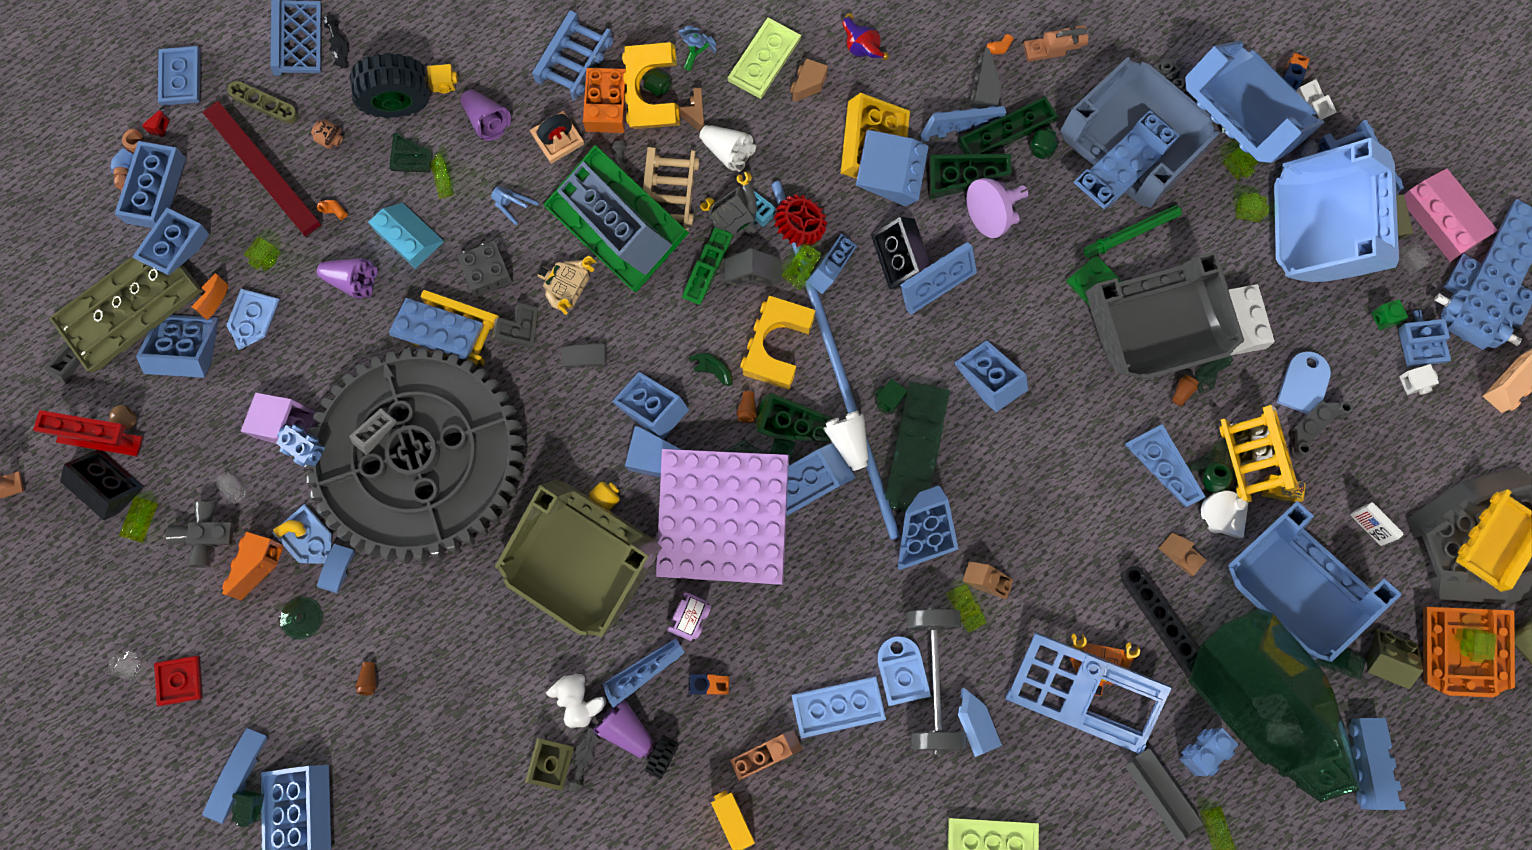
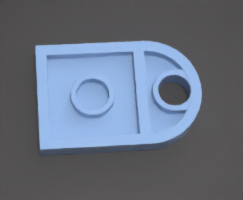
M1302 352L1292 358L1287 366L1276 403L1308 414L1324 399L1331 374L1327 361L1321 355L1314 352ZM1308 358H1312L1315 360V368H1311L1307 365Z
M893 637L885 641L879 649L877 661L888 706L931 697L921 654L917 645L905 637ZM893 642L901 643L903 650L900 654H894L891 651L890 647Z

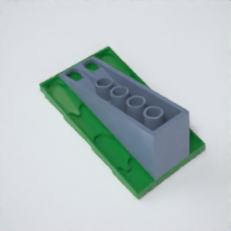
M596 145L543 204L635 293L689 234L676 219Z

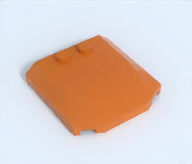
M1423 607V683L1449 696L1495 697L1507 689L1515 688L1514 610Z

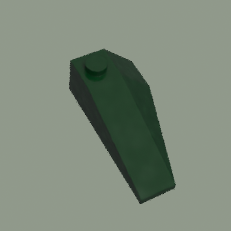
M769 393L761 399L756 416L757 432L777 440L832 442L826 434L824 427H826L827 421L834 418Z

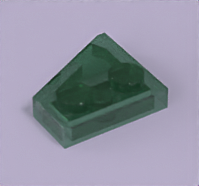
M393 133L390 170L431 173V151L417 146L416 143L400 137L397 133Z

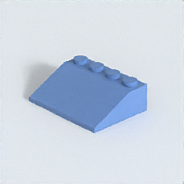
M329 765L304 766L261 772L262 850H331Z

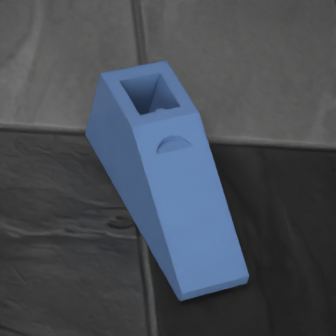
M841 233L806 282L823 294L835 281L857 245Z

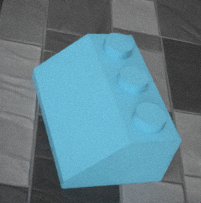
M403 203L381 209L368 222L373 230L415 269L444 242Z

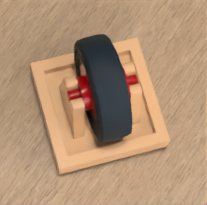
M564 111L549 117L543 123L530 130L531 135L551 164L584 145L583 139Z

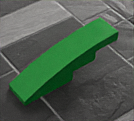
M714 227L708 244L705 245L699 261L697 260L681 298L701 306L734 237L733 234Z

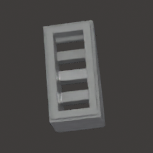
M380 408L349 436L351 442L367 455L396 424V420ZM382 418L386 422V424L383 425L378 420ZM374 424L380 428L378 431L373 428ZM368 431L373 434L371 437L367 434Z

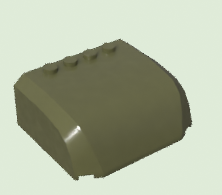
M555 479L539 486L495 568L499 569L505 579L503 581L509 589L577 634L603 637L627 608L662 547L656 540L571 485Z

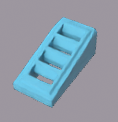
M754 191L757 207L760 204L762 205L757 210L755 220L764 227L774 218L776 208ZM765 209L767 210L766 213L760 215L762 211H764Z

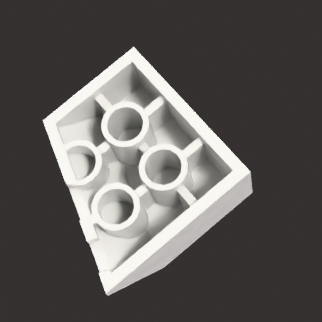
M1258 284L1229 289L1244 337V342L1233 350L1230 355L1267 349L1275 341Z

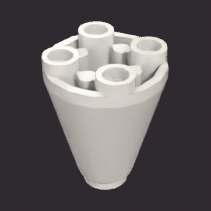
M705 125L700 131L699 137L702 142L732 171L737 170L741 172L749 156L753 155L756 150L752 136L745 132L713 125Z
M858 410L846 414V419L839 420V417L827 421L826 427H824L826 434L847 465L851 466L852 471L868 466L865 417L863 414H859Z

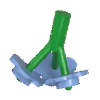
M686 26L684 29L679 30V35L689 45V54L683 69L691 71L696 56L708 47L714 54L716 53L715 47L717 45L715 40L711 36L707 38L704 33L701 36L699 28Z

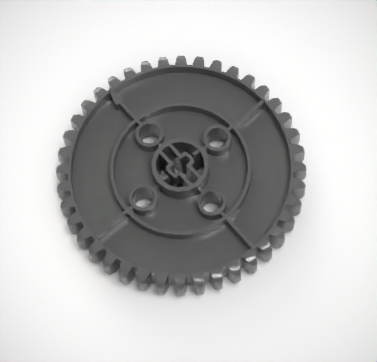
M410 348L403 350L401 358L393 351L387 352L386 362H382L377 356L371 358L372 368L367 369L363 364L356 366L357 377L354 378L348 373L345 374L343 380L346 386L341 388L338 385H334L331 391L335 398L333 400L323 398L321 401L322 406L326 408L325 413L316 412L313 416V419L319 423V426L309 428L307 434L317 437L319 443L325 449L316 466L308 464L304 466L313 472L305 477L306 484L314 488L309 493L310 499L319 503L316 511L319 515L327 518L325 523L328 528L337 530V536L341 540L350 541L351 547L358 551L365 549L366 554L373 558L381 554V557L387 562H393L398 557L400 562L409 564L414 556L418 562L426 563L429 559V552L438 560L444 559L445 548L456 555L460 553L459 542L464 541L470 547L475 544L473 534L476 531L485 537L489 533L485 524L488 521L493 524H498L501 521L495 513L497 509L508 511L510 505L504 499L505 496L512 497L518 493L517 489L511 484V481L522 480L523 475L515 466H521L526 461L525 457L517 452L526 446L523 438L518 436L523 432L522 424L516 421L518 411L514 406L510 405L511 398L506 392H501L502 386L497 380H490V374L483 368L478 370L473 361L467 360L463 363V360L455 353L448 358L443 350L437 349L432 356L427 348H420L416 357ZM382 408L396 420V424L373 450L365 455L351 442L349 436ZM404 411H409L407 419L398 422L399 415ZM382 418L378 420L383 425L386 424V422ZM375 424L373 425V428L377 431L380 429ZM369 431L367 432L370 437L373 435ZM462 435L459 444L456 446L449 445L453 436ZM421 439H426L430 442L422 444ZM412 445L418 450V451H415V453H414V450H413ZM417 457L418 463L412 458ZM380 462L379 471L370 475L369 471L372 465ZM407 464L409 470H404L401 467ZM428 487H433L432 496L422 500V492Z

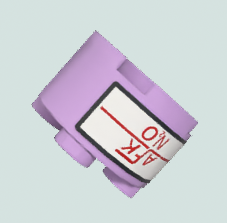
M684 591L682 597L685 600H681L678 603L670 621L674 625L669 626L667 631L692 641V639L696 640L699 637L703 628L700 622L702 619L707 618L712 606L708 605V601Z

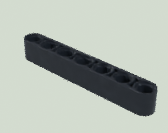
M1132 566L1124 570L1121 575L1123 585L1198 694L1204 698L1219 695L1222 690L1219 679L1145 572L1138 566ZM1129 572H1133L1136 575V582H1132L1129 579ZM1142 590L1148 592L1149 600H1144L1142 598ZM1154 608H1158L1161 611L1162 616L1160 619L1155 617ZM1168 626L1174 630L1173 637H1170L1166 632ZM1180 645H1184L1187 649L1185 656L1179 651ZM1193 663H1196L1199 666V674H1195L1193 672ZM1206 682H1210L1213 687L1211 693L1205 689Z

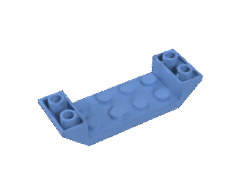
M1149 110L1136 123L1128 135L1090 170L1086 169L1074 181V184L1103 209L1109 208L1160 160L1180 135Z
M833 443L789 465L787 516L856 478Z

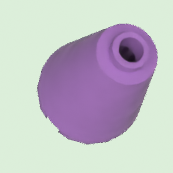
M473 89L467 90L462 94L460 99L461 105L476 134L481 139L492 141L505 133L502 130L506 125L509 128L511 123V114L505 107Z
M625 699L614 708L611 707L603 716V723L598 722L593 729V732L638 758L642 756L646 758L654 749L652 746L654 740Z

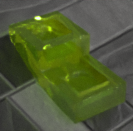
M964 583L946 593L954 610L961 612V622L968 633L987 624L967 584Z

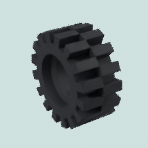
M663 735L649 759L645 772L661 780L678 749L679 743Z

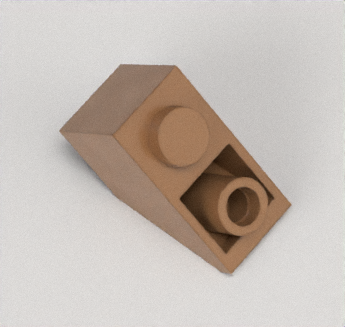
M806 59L804 65L799 66L797 82L794 81L791 86L792 100L797 102L820 92L828 75V66Z
M969 561L963 582L975 589L1007 600L1013 579L990 565Z

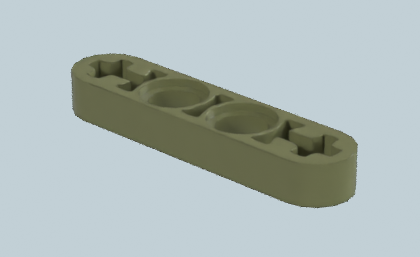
M234 81L228 85L227 92L232 99L287 124L295 122L298 118V113L291 104L240 81ZM235 89H236V90L241 89V91H242L243 93H245V95H243L242 93H239V92H236V93H235L234 90H235ZM259 95L257 102H250L252 96ZM276 103V107L273 110H267V105ZM281 109H282L284 112H287V113L291 112L292 114L285 116L284 113L281 112Z

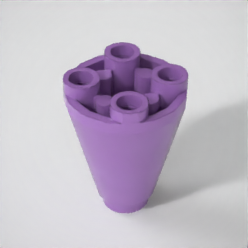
M368 259L333 260L321 262L318 265V277L351 297L362 299L364 297L369 298L372 295L374 278L378 274V269Z

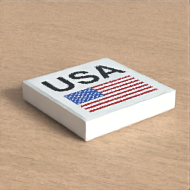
M1372 502L1356 509L1350 514L1381 546L1398 540L1404 535Z

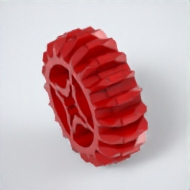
M797 194L792 197H786L785 200L779 203L774 212L773 220L776 221L774 227L779 228L777 234H783V240L788 239L789 245L793 244V242L796 244V247L802 245L805 248L808 245H814L822 238L826 230L827 222L825 221L826 215L822 214L823 208L817 207L818 202H811V197L805 199L804 194L800 197Z

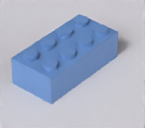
M138 141L115 215L126 224L153 228L165 209L171 208L186 157L176 147Z

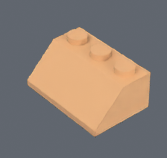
M1532 349L1521 354L1483 395L1501 413L1516 409L1521 404L1519 400L1532 392Z

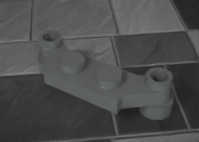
M1323 400L1319 402L1292 429L1295 432L1294 446L1289 451L1291 458L1296 461L1305 459L1311 452L1310 442L1334 419L1343 420L1348 417L1353 410L1352 403L1349 401L1325 403Z

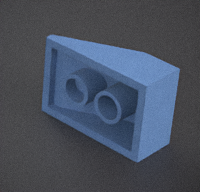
M166 208L133 255V258L169 276L199 251L210 234L202 224Z
M987 340L955 362L956 367L977 394L995 412L1028 391L1026 374Z
M640 372L635 375L612 401L613 404L645 430L661 439H664L689 411L680 396Z

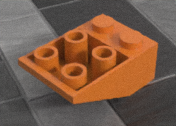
M586 69L583 124L586 132L625 133L626 85L624 83V73L626 69Z
M246 532L239 542L238 554L231 562V572L223 583L222 594L242 600L277 566L284 546L269 538Z

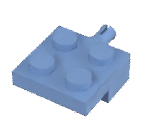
M1422 310L1413 311L1415 322L1405 323L1398 328L1407 367L1448 363L1451 361L1446 342L1450 339L1446 320L1424 321Z

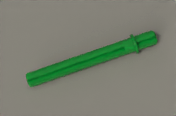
M1178 205L1172 206L1104 239L1099 238L1095 243L1084 247V255L1087 258H1091L1100 253L1105 254L1107 250L1181 216L1182 209Z

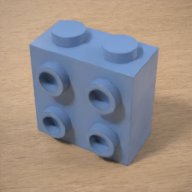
M1223 728L1204 729L1196 737L1198 741L1194 745L1189 744L1182 750L1183 756L1179 760L1194 776H1213L1219 771V764L1224 759L1227 761L1236 753L1234 749L1238 744Z

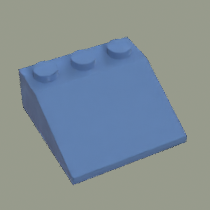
M867 130L856 186L903 206H908L918 201L929 146L912 138Z
M170 315L159 326L148 332L136 355L143 374L205 378L212 362L219 318L210 317L207 321L201 316Z

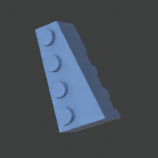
M1386 718L1351 719L1349 732L1354 742L1351 752L1352 757L1356 760L1354 778L1358 782L1359 788L1356 799L1361 809L1406 810L1404 801H1399L1397 792L1402 789L1400 781H1396L1393 771L1397 766L1395 758L1389 754L1392 744Z

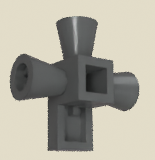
M194 502L196 522H188V528L172 524L167 527L166 541L168 545L186 542V544L193 546L188 563L189 567L209 568L208 547L232 545L234 524L231 522H211L216 503Z

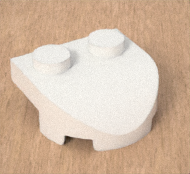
M1232 491L1213 493L1204 499L1201 506L1202 519L1206 520L1209 525L1208 529L1211 532L1243 538L1248 502L1243 501L1242 498L1240 499L1238 494Z

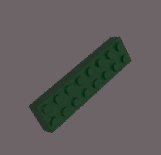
M1045 96L960 137L958 143L965 154H990L1056 122L1058 115Z

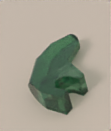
M1232 356L1207 362L1201 366L1196 372V380L1199 382L1197 385L1198 393L1204 391L1203 384L1208 385L1209 391L1215 388L1218 372L1231 365V362H1233Z

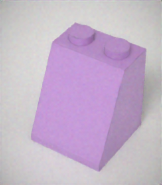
M255 393L241 432L254 438L277 444L276 442L279 439L277 434L286 425L293 426V424H297L303 427L307 434L309 428L315 427L317 421L313 419V416L316 412L292 399Z

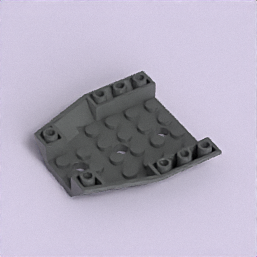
M1520 467L1459 482L1407 518L1414 538L1423 537L1437 577L1430 579L1437 599L1509 604L1532 597V557L1513 589L1503 592L1456 562L1459 556L1458 550L1463 544L1468 542L1470 538L1468 536L1469 532L1475 526H1478L1481 521L1479 516L1485 509L1489 508L1491 505L1490 499L1496 492L1509 489L1512 491L1510 497L1532 511V477ZM1449 544L1456 548L1455 556L1449 554L1447 550Z

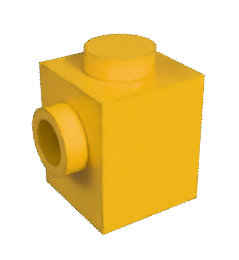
M451 64L427 66L428 83L432 92L446 94L450 91H455V83H458L457 71L453 70Z

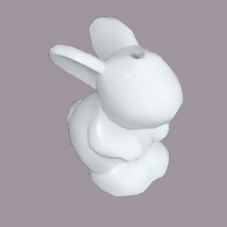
M582 674L564 675L546 692L547 696L558 698V706L566 708L563 720L569 728L586 727L592 717L602 711L606 705V698L603 696L596 697L589 702L584 701L585 677Z

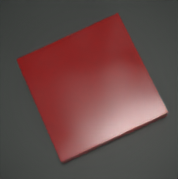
M200 656L154 663L157 706L203 699Z

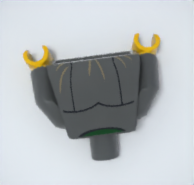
M744 172L746 176L745 181L742 175L737 176V181L743 184V187L739 185L716 203L714 199L706 198L705 201L708 203V206L704 202L701 203L700 208L703 211H708L707 215L715 228L730 232L733 235L744 230L751 236L758 229L753 223L758 209L752 185L749 184L752 176L749 172Z

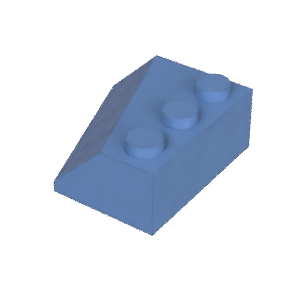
M940 486L919 492L906 510L898 570L959 549L949 501Z

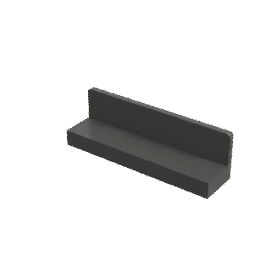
M1150 748L1127 762L1125 767L1178 843L1186 840L1190 832L1203 825L1202 820Z

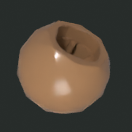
M118 405L109 413V422L124 425V430H128L136 424L137 416L126 405Z

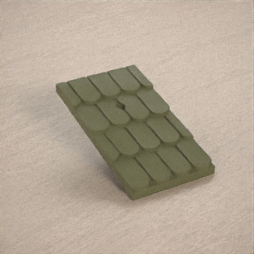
M132 256L49 319L86 371L94 373L96 370L102 369L119 353H124L148 331L155 329L175 311L181 310L203 290L190 273L187 272L183 264L168 276L134 259Z

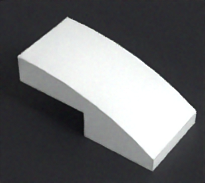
M1316 79L1297 89V92L1316 110L1317 113L1314 116L1317 119L1322 120L1337 113L1329 95L1324 97Z

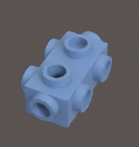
M293 424V426L286 425L277 434L279 439L276 443L281 446L280 452L288 456L293 455L295 457L293 461L298 465L305 466L308 464L316 466L325 449L319 443L317 437L306 434L305 429L297 424Z

